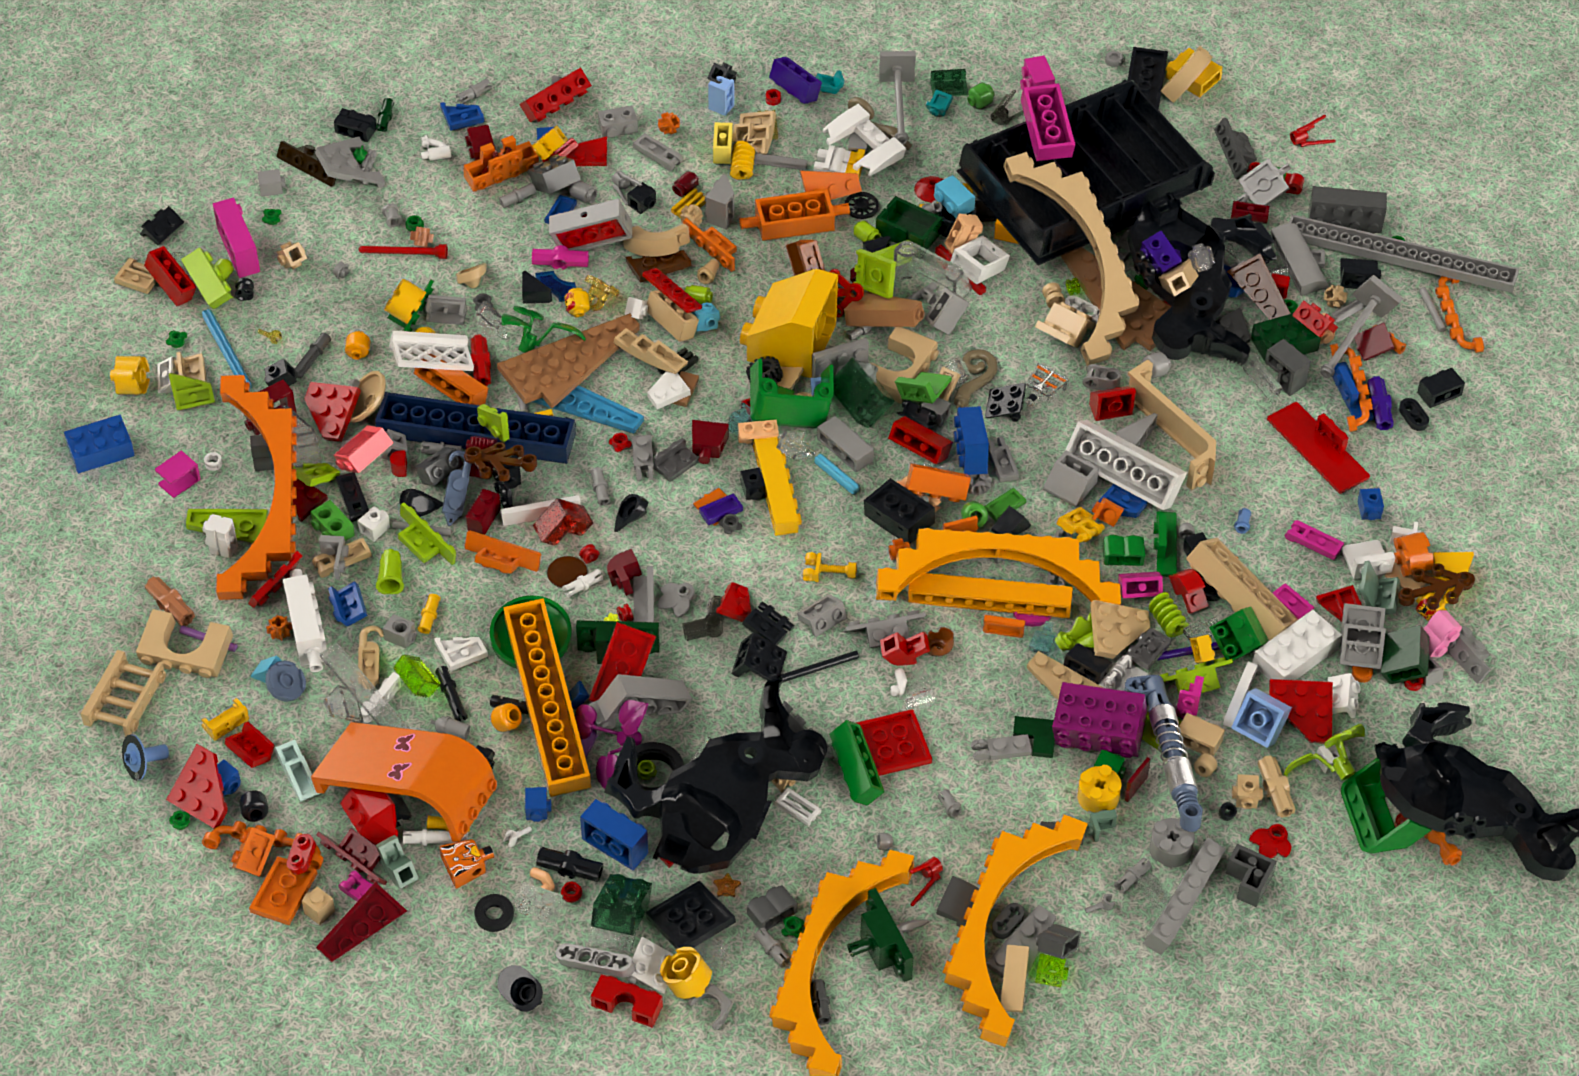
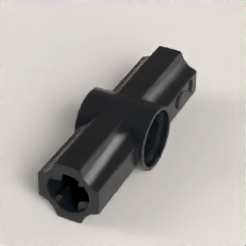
M542 847L538 852L536 866L557 871L562 877L569 876L570 879H573L577 876L595 882L600 880L604 868L603 863L582 858L578 852L573 850H566L563 853Z

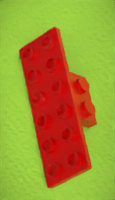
M1294 402L1267 416V421L1339 494L1370 478V474L1346 451L1349 439L1347 434L1325 413L1319 415L1316 421L1298 402Z

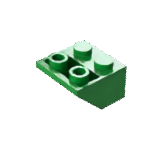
M1252 607L1243 608L1209 627L1226 660L1232 659L1235 661L1256 651L1269 641Z

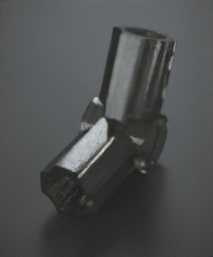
M721 596L709 598L705 618L682 623L685 640L689 641L706 636L717 638L722 635L724 615L716 613V609L722 603Z

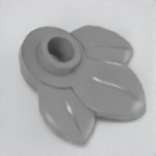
M667 583L660 588L664 595L658 601L659 609L673 608L677 618L689 610L690 601L695 593L691 584Z

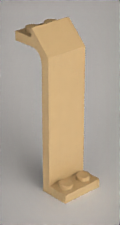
M1146 360L1128 372L1130 376L1129 386L1136 389L1134 405L1146 416L1153 413L1158 414L1156 425L1195 458L1190 461L1186 486L1192 491L1196 487H1202L1206 482L1211 485L1216 460V440L1150 383L1153 363Z

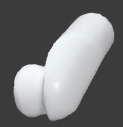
M898 668L894 672L897 685L890 687L892 696L899 695L900 697L904 694L907 678L902 668Z

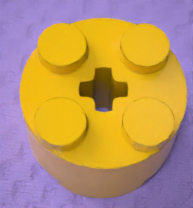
M402 279L394 290L391 299L388 300L384 310L408 324L413 316L412 313L416 312L421 305L426 292L410 281Z
M116 356L115 367L110 372V379L115 383L116 394L140 395L147 392L150 378H146V372H150L146 357Z
M1108 765L1095 766L1085 770L1080 775L1077 793L1080 806L1084 810L1094 813L1101 810L1115 809L1120 799L1121 779Z
M681 947L675 950L676 954L673 956L668 955L664 959L660 967V974L676 997L682 999L699 998L705 993V988L711 979L712 970L694 948Z

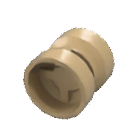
M1052 282L1043 287L1042 293L1046 298V304L1049 308L1053 306L1054 302L1059 305L1061 302L1065 303L1064 295L1061 293L1058 283Z

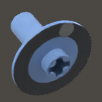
M134 734L127 735L123 741V763L133 780L143 779L146 774L147 762L167 759L169 757V750L165 744L144 748L141 740Z

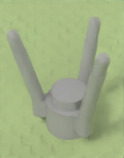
M617 171L612 177L613 188L617 191L624 204L628 205L620 189H626L630 184L634 187L642 186V183L629 177L622 171Z

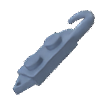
M453 452L449 457V461L451 462L455 456H460L464 459L465 452ZM465 460L463 470H454L448 477L441 513L444 514L449 527L463 513L472 465Z

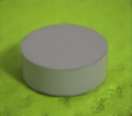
M1110 51L1106 54L1105 62L1111 67H1118L1123 62V55L1117 51Z

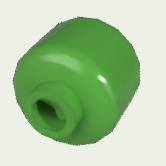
M981 82L969 89L967 100L971 106L982 109L993 102L995 93L991 85Z
M977 501L966 503L961 510L962 519L972 517L971 515H977V525L979 528L988 520L987 509Z

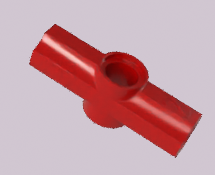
M478 334L470 339V356L474 365L473 376L474 379L487 387L491 384L490 352H488L486 337Z

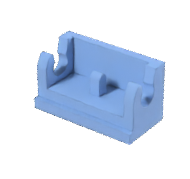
M717 76V80L722 83L718 84L713 81L708 83V107L710 110L726 116L734 107V80Z

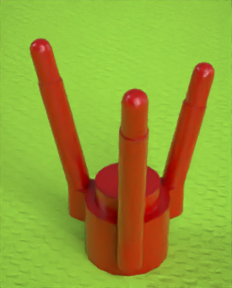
M1322 115L1305 126L1290 132V139L1293 144H1299L1300 147H1304L1307 145L1335 143V139L1306 141L1309 137L1307 131L1314 128V124L1326 118V115Z
M932 857L909 871L910 874L921 871L925 878H931L911 902V906H914L934 882L941 878L939 873L943 871V866L938 858Z

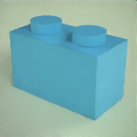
M953 175L935 184V199L941 202L948 213L952 214L956 219L959 213L967 214L974 210L975 196Z

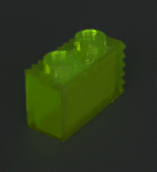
M404 654L393 666L395 672L399 674L400 678L415 696L430 697L440 686L436 676L429 671V668L423 663V660H420V657Z

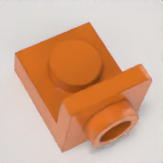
M1103 497L1101 502L1096 501L1091 512L1094 513L1092 519L1096 520L1098 518L1114 527L1124 508Z

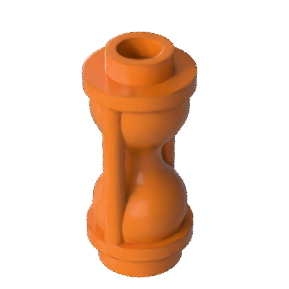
M1432 829V831L1424 836L1432 844L1440 846V856L1445 865H1455L1461 860L1462 851L1456 845L1446 842L1445 833Z

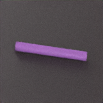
M183 625L179 630L181 634L201 641L204 640L206 634ZM231 642L228 650L235 652L238 645Z

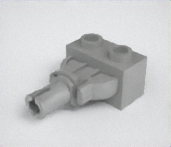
M946 287L943 291L938 290L936 293L931 288H925L924 291L927 295L922 292V297L931 306H927V309L930 311L924 319L933 327L949 335L970 303Z

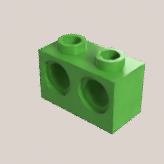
M331 500L311 511V525L316 531L320 530L322 535L344 536L345 541L355 536L353 523Z

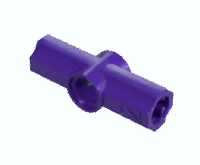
M1373 376L1367 381L1369 399L1371 398L1373 407L1371 412L1374 415L1376 428L1388 430L1393 428L1394 424L1391 413V396L1387 395L1384 379L1380 378V376Z

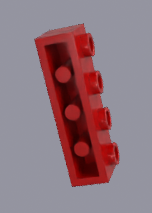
M580 67L519 105L529 122L534 120L540 122L546 118L545 114L549 111L553 114L560 110L559 105L564 103L566 106L574 101V96L578 95V97H581L588 93L586 89L592 85Z

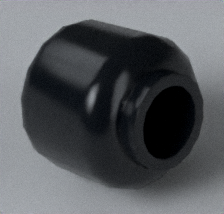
M248 791L239 800L241 814L247 821L257 822L267 816L269 810L267 798L261 791Z

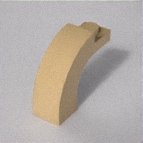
M1199 46L1179 71L1165 84L1161 92L1174 103L1203 72L1213 57L1206 49Z
M682 224L664 232H648L637 225L632 227V238L623 240V245L626 250L641 256L670 255L679 252L680 246L690 243L689 226Z

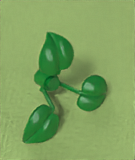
M514 306L513 309L520 314L529 316V324L508 314H503L501 318L502 326L516 325L523 327V336L518 348L523 353L534 350L535 346H540L542 340L553 328L569 331L581 337L584 342L586 340L584 334L579 329L560 322L552 323L537 340V335L531 333L534 318L543 320L544 316L524 307Z

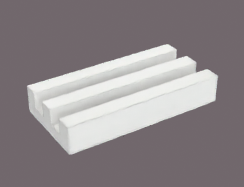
M787 788L775 801L776 806L808 827L816 819V816L821 814L819 807L790 788ZM787 795L790 796L791 798H793L794 800H796V801L799 802L800 804L804 805L805 807H807L808 809H810L811 811H813V813L811 814L810 812H808L807 810H805L804 808H802V806H801L800 804H798V803H796V802H793L792 800L788 799L786 796H787Z

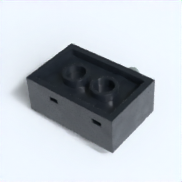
M891 478L864 499V515L898 539L902 538L904 542H909V544L917 538L919 529L929 528L935 523V507L929 504L928 497L917 496Z

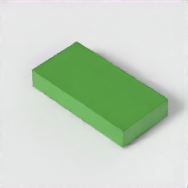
M1012 488L984 507L987 509L988 515L997 522L1009 505L1016 510L1026 503V499L1015 488Z

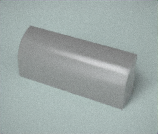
M1287 223L1272 228L1271 236L1275 241L1273 244L1300 295H1307L1328 287L1329 285L1298 226L1294 223Z

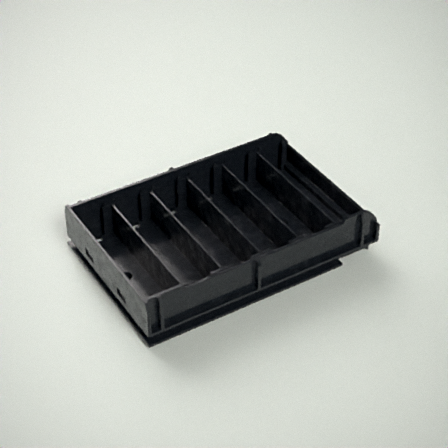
M1126 79L1119 84L1065 105L1075 142L1072 157L1036 161L1025 121L980 140L976 139L973 143H966L961 152L959 162L961 168L957 170V173L1038 266L1088 245L1090 242L1076 220L1056 201L1028 185L1016 181L1010 182L1003 167L1006 158L1027 152L1029 158L1033 159L1034 168L1055 162L1056 167H1059L1062 172V178L1083 172L1084 177H1087L1089 180L1091 194L1093 193L1096 197L1097 208L1103 213V222L1109 228L1111 234L1132 226L1145 203L1152 202L1158 211L1163 213L1169 210L1166 193H1174L1176 199L1180 201V198L1211 186L1215 176L1212 165L1196 152L1139 90L1137 84L1133 80Z

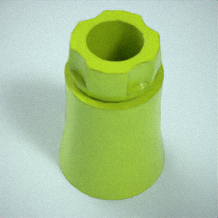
M393 549L384 550V553L381 555L376 589L381 594H399L404 589L401 555Z

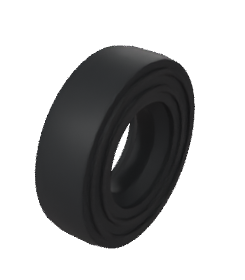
M486 895L475 906V920L486 931L498 932L504 930L513 920V905L503 895ZM491 907H499L503 913L498 919H490L486 916V911Z

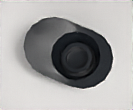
M517 965L508 966L501 971L497 982L498 990L516 1009L521 1012H528L541 1005L543 996L542 986L532 974Z

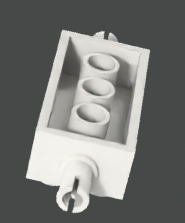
M294 569L289 573L291 578L283 579L300 666L309 665L311 672H319L323 669L321 662L325 661L324 654L328 652L320 613L317 610L318 604L313 581H308L307 574L302 575V570Z

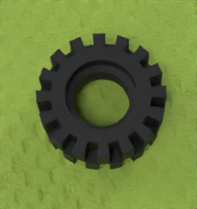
M767 356L766 359L760 357L762 359V378H770L776 384L781 382L783 372L778 359H775V357L770 359V356ZM751 362V363L749 364L750 366H747V370H746V374H747V376H748L749 382H750V368H751L752 365L754 364L753 362Z

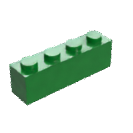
M845 720L829 733L832 741L831 744L836 752L838 764L843 771L844 780L848 785L851 799L856 803L867 806L885 791L861 726Z

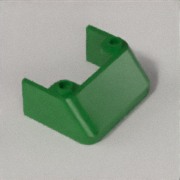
M758 359L750 368V416L753 421L777 419L778 426L817 428L827 421L834 394L833 365H829L821 373V383L815 387L814 397L777 394L776 382L770 378H762V359Z
M1375 758L1345 780L1341 786V795L1362 851L1370 854L1408 848L1432 831V829L1409 819L1395 828L1380 782L1379 771L1381 765L1378 758Z

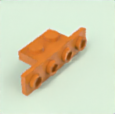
M689 219L683 220V224L689 226L690 238L699 247L705 249L723 267L731 272L735 270V258L732 254L737 252L736 245L713 226L703 232Z
M471 530L466 534L465 549L476 552L475 563H479L483 567L494 568L505 574H512L519 566L535 572L539 570L540 552Z

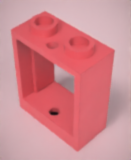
M367 425L333 455L337 460L335 463L341 470L360 473L391 446L393 441L383 428Z

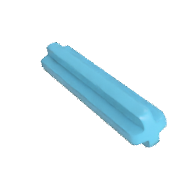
M823 454L815 457V464L851 494L854 495L860 490L859 484Z

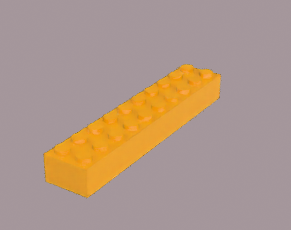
M544 598L503 607L505 622L549 795L553 797L591 788L590 773Z

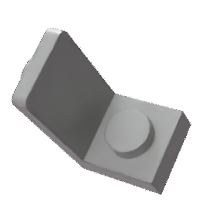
M320 535L319 545L321 554L336 555L334 574L335 580H340L341 573L345 572L344 557H348L349 546L345 544L344 536Z

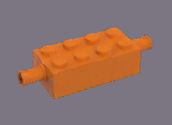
M824 189L755 199V216L739 218L741 230L757 227L762 241L834 231L835 216L850 215L849 203L832 205L828 190Z

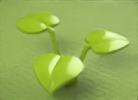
M1357 724L1342 733L1332 736L1325 742V748L1335 745L1339 753V757L1333 760V766L1317 753H1308L1292 761L1287 766L1283 776L1287 777L1294 768L1306 764L1313 759H1318L1332 773L1336 771L1341 781L1348 779L1356 771L1348 759L1343 741L1355 737H1365L1364 726Z

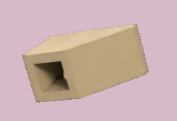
M1188 259L1159 276L1158 279L1166 291L1176 296L1190 288L1198 274L1191 259Z

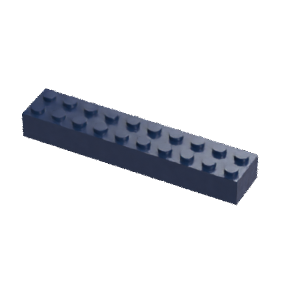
M385 392L375 420L376 427L383 428L385 432L390 429L405 434L408 441L421 443L423 441L433 443L445 442V444L461 445L462 449H466L467 440H470L471 436L497 439V443L502 442L498 437L495 438L488 428L481 426L478 422L477 407L479 405ZM496 408L498 414L506 412L508 417L509 439L504 442L506 450L515 445H522L524 447V455L533 454L537 460L568 463L576 436L575 419Z

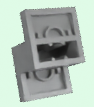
M1344 603L1339 664L1381 669L1386 628H1384L1386 608Z

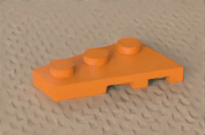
M799 170L805 192L827 189L830 200L862 191L857 173Z

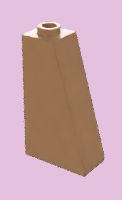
M865 291L861 300L852 301L844 309L846 326L915 327L924 318L922 301L894 296L887 299Z

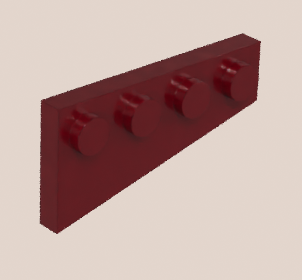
M375 882L316 946V949L330 962H333L405 914L407 910Z

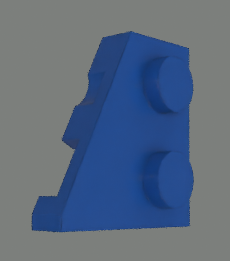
M1115 484L1098 501L1101 502L1104 497L1124 508L1121 516L1137 518L1147 507L1148 503Z

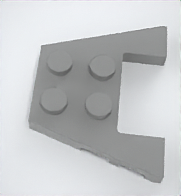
M360 137L320 146L315 151L328 177L347 181L352 179L361 180L362 184L365 185L368 182L375 183L379 188L384 187L386 183L380 172H363L352 153H354L355 149H360L362 145L364 146Z

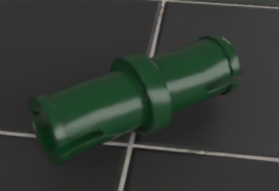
M391 98L383 100L376 125L378 131L386 132L389 121L392 119V109L395 102Z

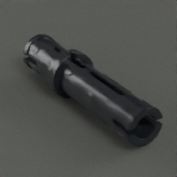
M441 666L443 674L437 668L435 674L440 681L441 692L447 698L454 719L461 722L459 716L461 714L463 720H466L468 715L458 696L456 683L451 679L448 667Z

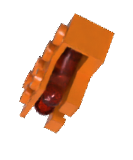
M513 135L501 139L503 149L500 148L501 152L499 153L495 150L492 143L481 146L480 159L464 165V178L472 191L482 190L495 183H501L508 178L517 177L533 168V165L539 162V156L536 154L530 141L516 146V139Z

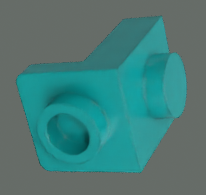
M837 70L833 77L820 73L816 75V78L822 82L820 88L822 92L837 94L844 86L845 80L840 70Z
M936 89L931 101L926 103L928 112L934 116H945L953 96Z

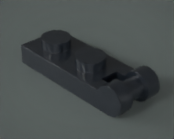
M351 472L337 476L336 483L350 521L354 522L357 521V518H361L366 514L369 508L356 474ZM361 507L360 510L354 511L355 508Z

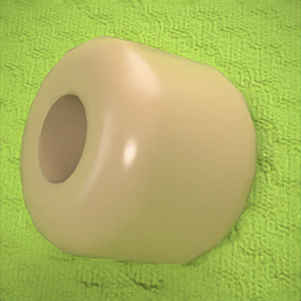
M1202 754L1194 762L1195 772L1202 777H1209L1217 769V761L1210 754Z

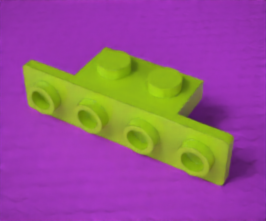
M404 502L400 504V516L410 526L398 533V539L423 563H426L437 554H441L451 565L455 564L456 550L454 547L448 545L438 532L432 530L428 522L421 519L412 507H409Z
M1225 657L1213 660L1214 664L1207 666L1206 662L1194 665V670L1188 671L1186 667L1175 670V675L1169 676L1168 673H1164L1159 676L1163 678L1164 682L1175 680L1178 693L1180 690L1189 691L1190 683L1195 682L1196 676L1204 677L1201 693L1221 688L1215 668L1232 664L1233 660H1226Z

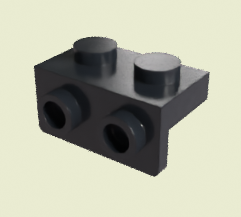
M170 206L165 210L161 208L155 213V218L152 221L148 219L141 226L143 230L140 235L146 234L159 246L182 226L184 221Z

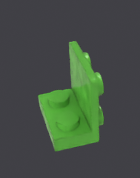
M920 372L915 379L898 377L895 380V384L902 399L933 404L951 382L952 378L948 375Z

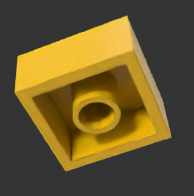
M1209 635L1189 638L1195 663L1214 660L1215 652L1211 647L1212 639Z

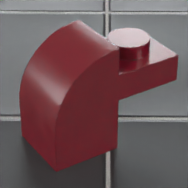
M632 549L615 555L608 562L607 572L612 587L617 585L619 590L623 589L626 596L632 594L633 590L630 579H633V576L642 575L638 560Z

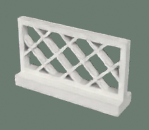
M392 331L389 348L390 351L394 352L398 367L473 371L474 369L467 346V335Z

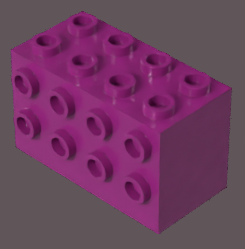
M1062 682L1052 726L1055 744L1062 748L1074 747L1086 752L1091 750L1101 752V750H1105L1113 754H1120L1125 758L1138 757L1147 717L1145 694Z

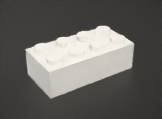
M1311 610L1257 649L1254 654L1253 663L1258 664L1257 670L1269 680H1297L1339 649L1342 634L1318 613Z

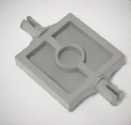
M1268 158L1239 179L1245 194L1236 200L1246 202L1250 199L1255 204L1268 205L1290 189L1283 175L1292 168L1287 163L1278 169Z

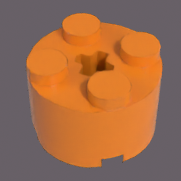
M1424 532L1394 538L1393 541L1396 548V553H1394L1395 563L1401 564L1403 577L1413 575L1415 569H1423L1425 572L1432 570L1434 564L1433 554L1428 552L1427 547L1430 546V543Z

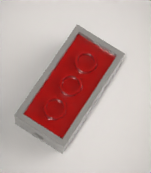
M615 199L549 216V234L557 246L562 245L569 250L584 251L631 239L632 220L621 201Z

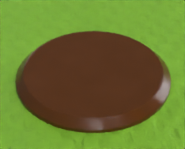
M563 556L555 559L547 570L550 582L560 588L577 580V577L581 575H587L585 563L573 556Z

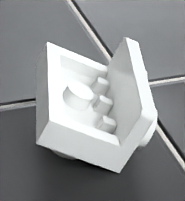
M1351 673L1328 677L1327 682H1333L1332 714L1347 712L1351 718H1355L1356 710L1359 708L1357 700L1358 693H1360L1359 682L1354 679Z

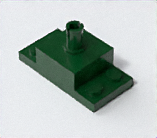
M576 621L578 651H596L597 664H602L617 622L656 636L650 654L660 652L659 622Z
M871 889L868 891V899L865 901L867 912L861 914V940L847 944L848 951L851 953L850 956L855 957L868 951L878 971L893 966L897 976H901L904 982L912 979L914 957L877 889Z

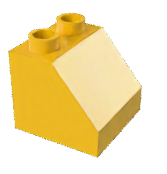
M813 269L772 283L766 297L758 296L753 307V318L755 320L753 324L745 322L740 334V344L747 346V361L755 363L754 360L760 359V357H764V359L767 356H770V359L775 357V359H778L781 367H803L804 371L801 376L812 378V353L825 350L836 327L838 274Z

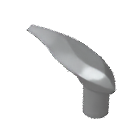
M911 920L896 926L904 939V932H910L914 928L929 923V920Z

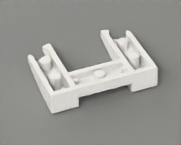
M857 104L823 128V133L829 132L830 138L826 140L827 145H831L853 132L861 137L873 150L853 165V169L858 171L863 166L870 169L868 176H872L903 159L906 147L895 137L889 139L869 120L870 114Z

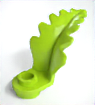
M1089 613L1087 621L1082 616L1077 617L1069 632L1061 631L1058 633L1055 642L1062 651L1071 650L1077 643L1084 647L1094 648L1091 613Z

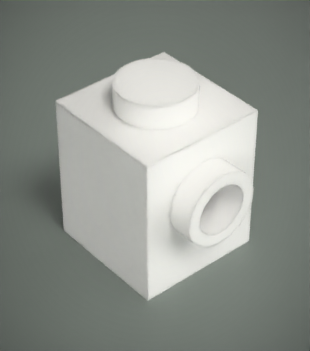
M373 506L358 520L359 532L375 542L390 528L388 514Z

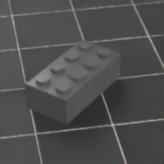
M1313 186L1308 208V218L1373 234L1382 233L1387 210V193Z

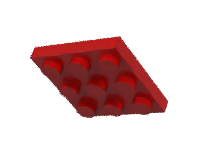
M913 709L856 722L862 728L879 776L932 763V756Z

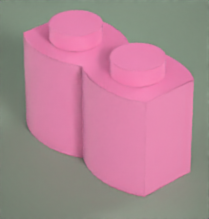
M1447 610L1437 611L1429 620L1427 626L1424 627V630L1429 635L1430 657L1443 656L1448 651L1447 647L1450 642L1455 641L1460 636L1459 632L1462 626Z

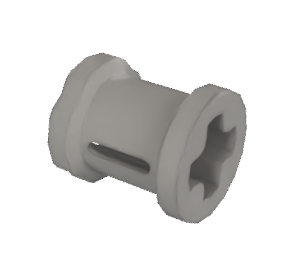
M387 204L382 208V214L387 219L386 224L388 227L392 228L402 224L403 219L398 214V206L396 204Z

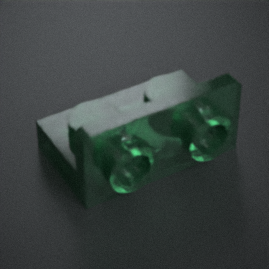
M966 69L931 71L930 86L932 97L936 89L952 96L968 95Z

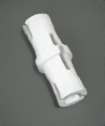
M599 569L585 576L581 575L577 577V580L562 587L563 591L571 589L564 594L569 598L582 590L586 591L590 586L603 581V575L597 576L601 574Z

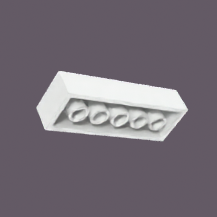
M1089 420L1078 421L1066 448L1070 453L1099 468L1098 476L1162 510L1172 507L1187 472Z

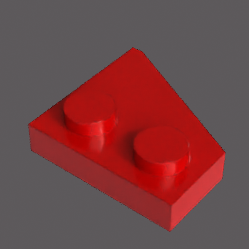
M731 582L725 590V595L721 599L722 603L716 609V613L743 622L751 613L749 590L745 586Z
M1353 585L1316 596L1317 603L1341 622L1344 603L1362 605Z

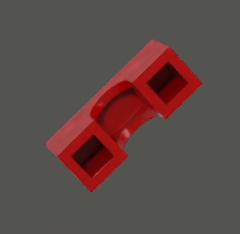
M601 974L591 994V1006L612 1013L617 1004L629 1002L633 1005L632 1021L653 1028L663 1007V996L656 991L639 988L636 984L619 981L614 976Z

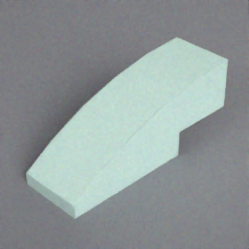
M296 740L275 747L278 760L299 801L302 802L319 795L320 793H316L311 779L312 773L304 755L302 756Z

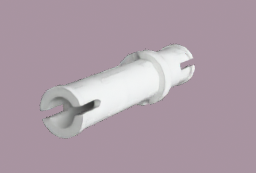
M423 829V831L403 830V844H422L427 846V844L456 843L452 842L449 831H427V829ZM468 832L461 841L468 840Z

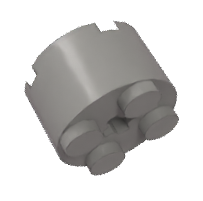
M1167 818L1156 822L1152 830L1149 846L1152 858L1166 867L1184 865L1191 857L1193 851L1194 832L1182 829L1180 818Z

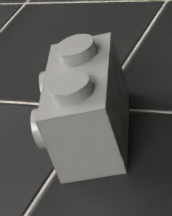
M633 105L598 111V125L602 137L613 138L619 135L638 132V120Z

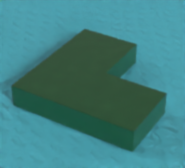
M1015 716L1013 736L1028 734L1029 739H1034L1032 756L1053 758L1055 738L1052 726L1054 720Z

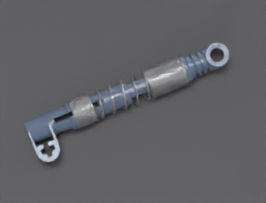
M1159 675L1131 677L1126 680L1124 691L1145 694L1146 705H1149L1150 708L1148 711L1154 735L1157 736L1155 740L1159 744L1160 758L1164 761L1162 765L1169 791L1178 807L1180 826L1188 832L1197 831L1201 827L1203 808L1198 804L1196 781L1190 761L1188 760V753L1185 751L1186 747L1183 743L1181 729L1178 726L1175 708L1169 702L1163 678Z

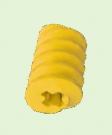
M737 141L733 145L730 176L737 180L749 179L753 175L755 149L746 141Z

